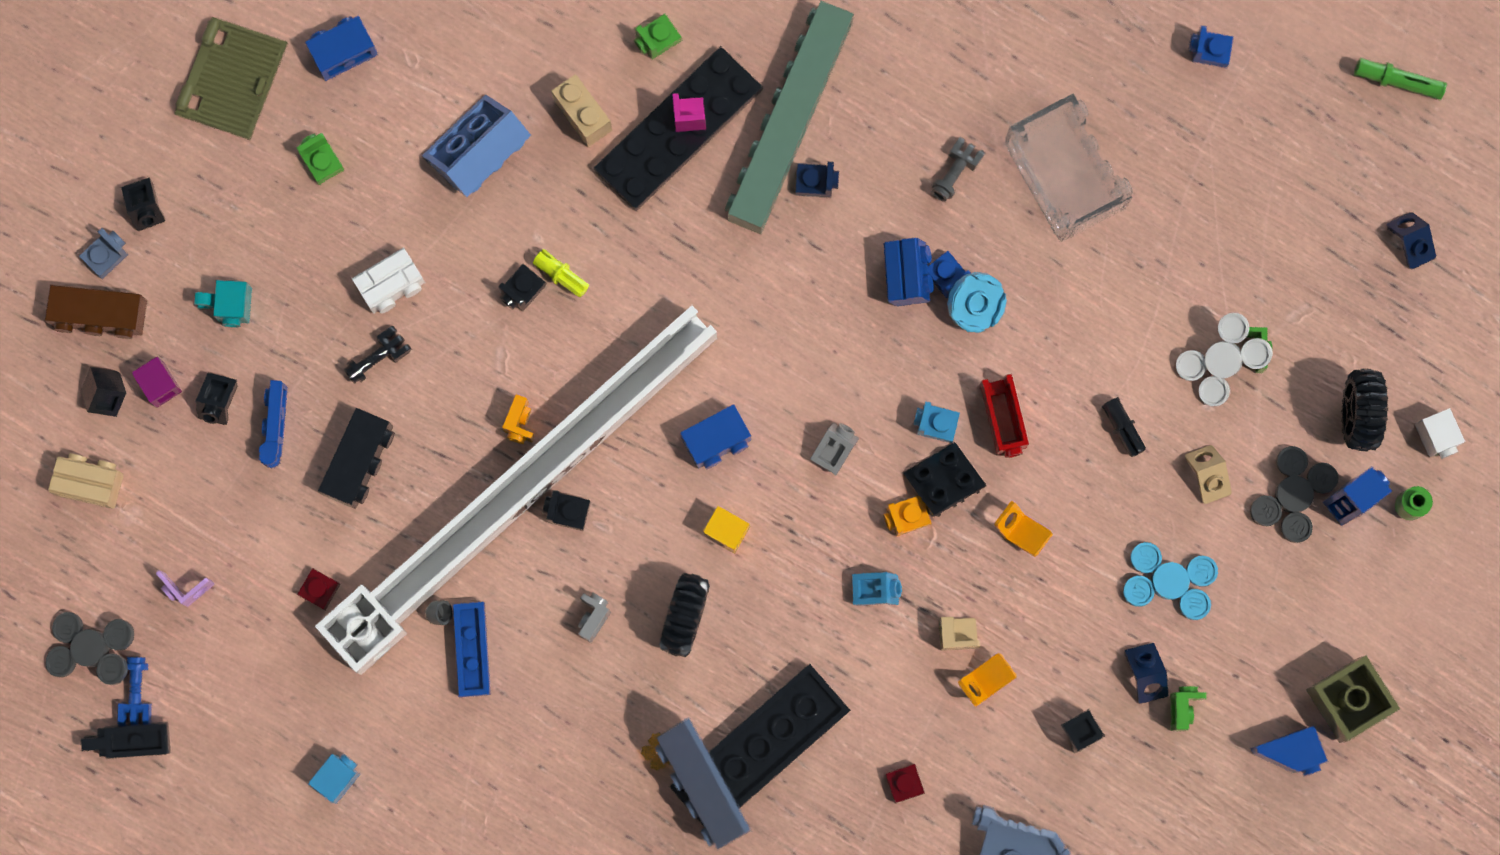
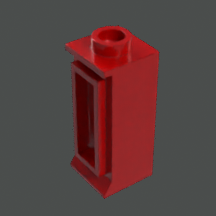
M1012 374L1005 375L1003 380L990 383L988 379L982 380L979 387L985 404L996 456L1004 454L1005 458H1012L1022 455V450L1028 447L1029 441ZM1005 394L1016 438L1007 442H1002L991 400V397Z

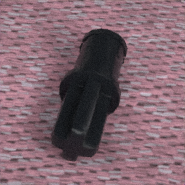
M1114 398L1101 406L1115 429L1113 433L1118 434L1129 456L1135 457L1143 453L1146 447L1133 425L1135 421L1130 420L1120 402V398Z

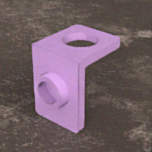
M161 570L156 572L165 584L161 587L163 592L172 601L177 599L186 607L190 606L214 586L212 580L205 578L186 595H183L165 572Z

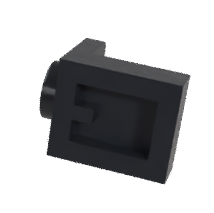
M150 177L121 187L127 214L138 231L165 222V217L159 207L154 184Z
M522 264L505 284L501 283L498 286L502 294L500 299L511 309L517 306L521 311H524L547 284L525 264Z
M207 373L195 401L197 417L210 424L227 425L229 420L228 408L238 387L237 380Z
M553 490L552 497L546 496L542 514L547 515L546 520L550 524L584 531L591 501L561 494L560 491Z

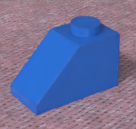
M1314 726L1250 748L1253 755L1291 773L1302 771L1303 776L1320 771L1321 767L1319 764L1328 762Z

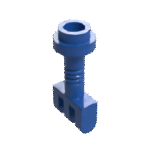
M127 657L128 670H130L129 703L118 704V725H126L127 713H130V724L139 723V713H142V723H151L152 704L141 703L142 670H148L149 663H146V657Z

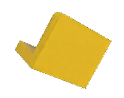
M717 506L704 529V534L724 545L725 549L735 554L750 528V523Z

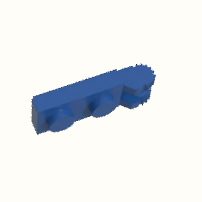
M270 380V388L265 389L264 405L268 406V416L263 418L262 436L266 437V441L259 447V460H261L263 465L271 469L281 464L280 457H282L288 392L287 385L282 381Z

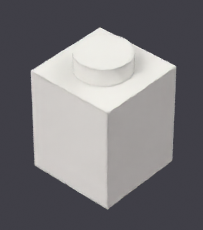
M1450 408L1422 419L1415 424L1429 458L1438 454L1441 459L1458 452L1457 446L1465 442Z

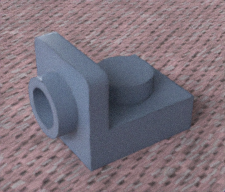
M101 228L98 231L101 236L79 257L101 279H104L129 254L122 248L126 243L114 231L108 234Z

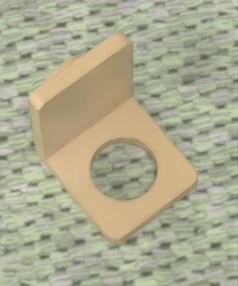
M1212 445L1185 454V460L1196 472L1201 499L1204 504L1231 495L1226 461ZM1200 456H1212V459L1206 462L1196 461Z

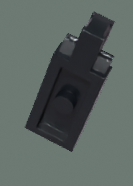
M168 721L105 726L104 728L97 729L98 735L81 738L82 751L99 750V757H106V759L164 755L171 752Z

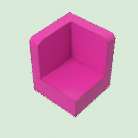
M674 93L673 104L676 132L705 130L703 97L679 99V93Z

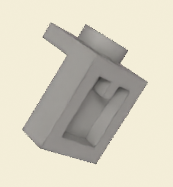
M833 423L825 433L810 460L837 475L859 438L854 435L855 432L847 425Z
M583 593L580 599L592 607L594 611L592 614L586 612L578 625L581 629L579 635L592 643L611 614V611L606 607L608 602L595 593H592L589 597Z

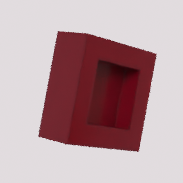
M312 568L297 595L326 611L341 584Z
M915 764L885 774L895 804L925 794Z

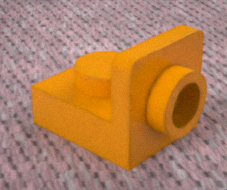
M516 394L502 428L508 434L507 439L524 445L525 440L531 443L534 440L532 432L519 428L520 424L526 425L532 408L528 407L529 402L527 398Z
M920 496L896 504H888L886 507L887 513L883 514L888 530H894L896 537L932 524L926 506Z

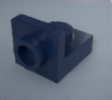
M828 161V165L797 164L795 196L831 198L832 189H838L839 171H833L834 162Z

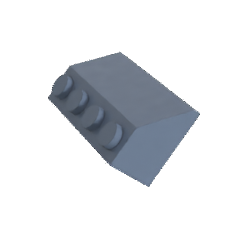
M687 718L657 737L660 745L656 746L655 749L663 763L670 761L675 771L670 776L678 791L685 789L690 800L685 802L692 817L695 819L700 816L705 825V828L700 831L708 846L710 847L715 844L717 849H720L750 832L751 829L691 720Z

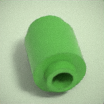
M1419 486L1403 491L1395 500L1397 514L1409 521L1426 515L1433 505V499L1429 491Z

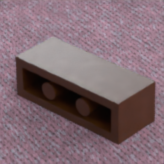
M50 285L45 321L53 326L55 331L62 333H72L73 329L84 330L85 334L92 336H102L103 332L114 333V337L132 339L133 335H143L147 300L141 294Z

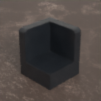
M90 367L82 386L81 394L88 413L117 417L125 398L126 390L118 371Z
M1089 709L1061 725L1073 745L1071 749L1074 753L1105 737Z

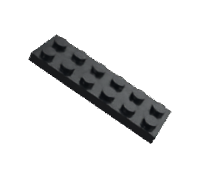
M720 46L594 167V171L626 203L637 211L763 90V86ZM674 93H679V99L703 97L705 130L676 132L673 104Z
M811 664L806 666L708 752L739 809L851 711ZM674 783L669 786L684 804L690 800L685 789L678 791ZM700 816L697 817V820H698V821L703 825V827L705 828V825L703 824V822H702Z

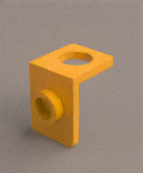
M1013 501L1008 504L994 523L1006 540L1034 557L1040 553L1053 535L1049 529L1026 516ZM1014 512L1011 522L1005 526L1007 517Z
M997 653L960 679L958 684L972 704L977 707L1016 679L1017 675L1003 655ZM969 684L975 689L977 696L971 691Z

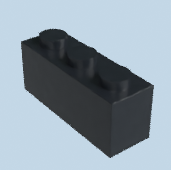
M356 408L318 492L353 509H356L359 503L363 504L369 493L370 488L367 487L370 477L371 475L376 476L381 467L382 460L379 459L383 449H388L395 435V432L392 431L393 425L385 419Z

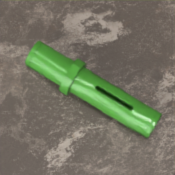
M1364 58L1358 60L1354 72L1356 76L1379 82L1380 86L1386 87L1391 85L1438 100L1443 98L1447 87L1446 82L1395 68L1393 64L1388 62L1380 64Z

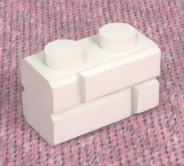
M405 248L400 249L352 278L373 314L378 311L382 314L391 310L396 305L394 301L404 295L406 298L416 295L422 290L421 285L425 283Z

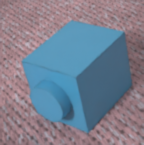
M331 754L308 784L331 803L337 804L361 774L355 770L357 764L347 755L342 754L339 757Z

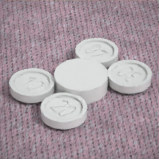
M1229 313L1221 318L1218 324V332L1224 341L1212 345L1207 350L1205 357L1198 351L1188 350L1182 353L1176 361V370L1185 380H1197L1205 374L1206 370L1213 375L1204 379L1199 386V396L1209 406H1219L1228 399L1230 387L1224 378L1235 375L1241 369L1243 362L1252 369H1261L1268 365L1272 359V348L1264 339H1251L1243 345L1242 350L1234 344L1244 340L1249 333L1248 320L1242 314Z

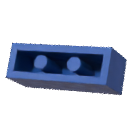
M1371 467L1325 499L1323 504L1342 526L1364 514L1391 493L1392 490L1388 487L1390 483L1387 477L1380 470L1376 471Z

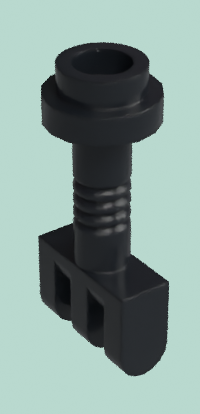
M394 326L389 327L377 336V341L381 346L357 364L353 360L347 363L348 366L344 368V371L354 384L358 381L363 382L366 379L364 373L388 355L396 363L411 352L412 348L408 344L399 350L396 349L405 341L401 335L391 341L389 340L397 332Z

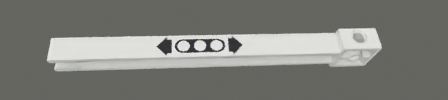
M692 305L378 587L370 592L361 584L315 626L356 673L362 675L407 634L400 625L401 622L717 339V331L711 325L707 328L697 317L698 311Z

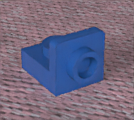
M1201 25L1197 34L1192 33L1189 51L1193 52L1192 62L1227 68L1230 62L1234 37L1207 32V26Z
M949 251L945 252L928 266V275L932 276L933 283L946 298L949 297V292L954 284L964 275L971 273L969 270L965 271Z

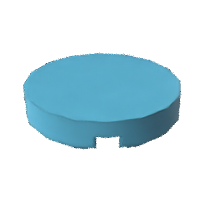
M973 272L964 275L954 284L949 292L947 306L949 315L956 325L968 332L980 333L999 322L1005 312L1007 299L999 280L987 273Z

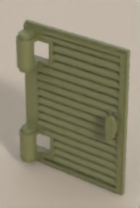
M213 17L208 21L201 39L200 50L188 80L183 85L175 104V115L250 140L288 42ZM218 30L228 33L223 46L214 43ZM192 95L202 98L198 110L188 107Z

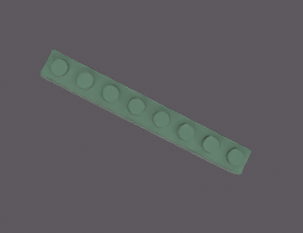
M820 1L817 9H811L806 21V25L810 27L806 36L803 34L799 36L794 51L798 52L794 62L789 60L785 68L783 77L787 78L783 88L777 87L771 102L775 105L771 115L766 113L762 121L760 130L764 131L760 141L754 140L748 157L752 158L749 167H743L737 179V184H740L739 190L736 195H730L725 210L729 212V222L762 234L853 24L854 13L824 1Z

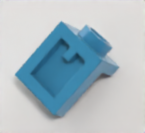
M927 401L923 409L917 408L913 425L919 426L917 435L953 443L960 412L932 406V402Z
M888 572L852 574L853 605H899L902 585L897 574Z

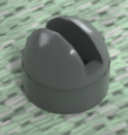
M446 600L431 602L425 610L426 619L435 625L448 624L452 618L450 603Z

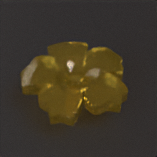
M659 732L652 733L651 738L648 739V743L651 746H643L641 752L646 761L652 759L650 768L656 771L665 768V763L662 762L655 749L656 746L660 745L657 737L661 735Z

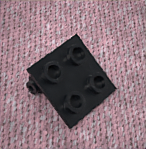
M956 442L904 472L910 484L925 503L931 518L935 516L940 517L941 513L950 507L955 508L957 503L965 502L964 499L974 493H980V490L986 487L985 482Z

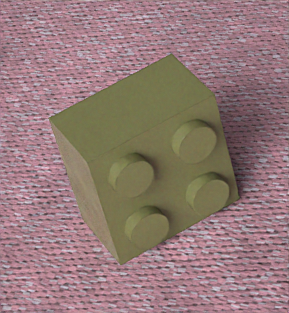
M1367 655L1355 659L1306 689L1339 743L1351 740L1400 710V707Z

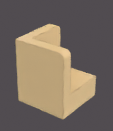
M941 617L939 619L941 651L978 649L980 647V640H977L975 618L953 619V617Z

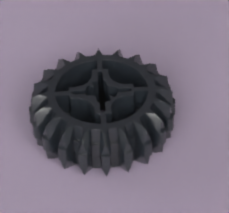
M1364 368L1353 370L1345 382L1341 422L1344 434L1343 439L1348 448L1368 452L1369 450H1376L1382 444L1389 408L1386 380L1379 371Z
M683 573L678 579L660 639L662 651L677 657H686L690 654L710 585L707 579L701 578V576L696 574L690 575L687 573Z

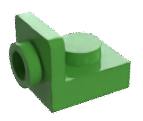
M666 14L644 28L641 25L635 27V44L642 54L647 52L652 60L682 41L681 35Z
M323 133L307 136L301 141V145L296 148L319 185L345 170Z
M1183 686L1179 687V692L1170 694L1171 731L1189 730V724H1193L1194 709L1193 706H1189V700L1207 699V692H1198V687Z

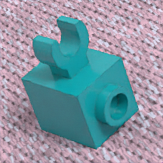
M216 280L215 294L195 292L194 305H198L199 309L214 308L213 316L219 322H222V326L237 328L240 327V323H250L252 287L247 282Z

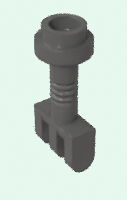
M962 137L957 140L949 153V156L955 159L951 169H949L943 180L936 179L932 184V195L943 202L954 196L955 190L952 186L964 168L968 167L974 171L986 153L980 149L975 158L971 157L970 155L975 148V145L971 143L963 152L960 150L965 143V139Z

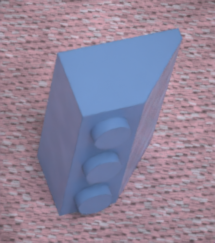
M485 94L422 157L457 191L468 197L471 193L476 192L481 187L482 182L493 172L498 171L510 155L520 150L531 134L511 110Z

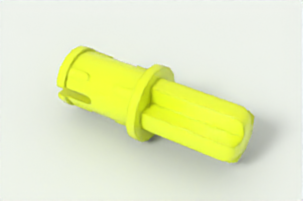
M543 249L534 258L533 265L549 275L554 284H562L578 297H582L588 290V283L569 270L570 265L568 263L563 264L547 252V250Z

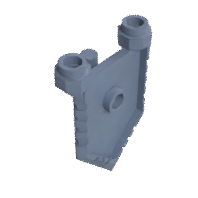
M983 805V807L976 806L972 825H976L978 830L986 832L980 855H1069L1071 853L1068 848H1064L1065 844L1054 831L1043 828L1041 830L1035 829V826H1025L1024 823L1020 822L1016 824L1013 820L1005 821L1002 817L998 816L993 807Z

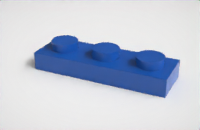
M485 603L453 604L459 697L491 695Z

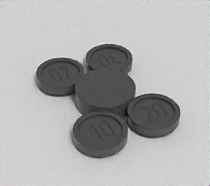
M1289 446L1278 454L1276 460L1279 471L1288 477L1278 484L1275 498L1272 496L1257 498L1251 505L1250 513L1252 519L1258 525L1265 527L1272 526L1279 521L1282 509L1290 513L1281 523V532L1288 541L1301 543L1310 537L1313 530L1310 518L1301 512L1311 505L1314 499V491L1321 494L1332 491L1338 484L1339 476L1336 469L1328 463H1318L1311 467L1307 474V480L1299 476L1306 470L1308 458L1301 448Z
M64 612L56 617L52 627L54 637L60 642L71 643L70 648L58 646L48 653L46 668L51 675L60 678L67 677L74 671L77 663L85 667H97L98 678L105 684L117 685L125 679L128 671L126 660L120 655L109 654V648L121 651L131 645L134 639V629L128 621L122 619L111 621L105 627L103 634L91 629L83 630V622L75 613Z

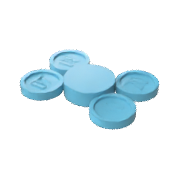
M1140 543L1132 550L1130 556L1132 566L1141 573H1151L1153 571L1154 573L1151 581L1144 576H1134L1125 583L1123 595L1129 604L1136 607L1145 606L1151 602L1154 593H1156L1165 600H1175L1181 597L1179 602L1180 610L1190 620H1200L1209 613L1211 609L1209 596L1199 589L1187 590L1190 582L1196 586L1205 587L1216 580L1218 567L1213 559L1207 556H1197L1189 562L1187 569H1185L1180 564L1168 562L1160 566L1162 561L1161 552L1152 543Z

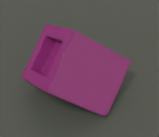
M158 356L132 372L145 396L156 408L183 392L166 364Z

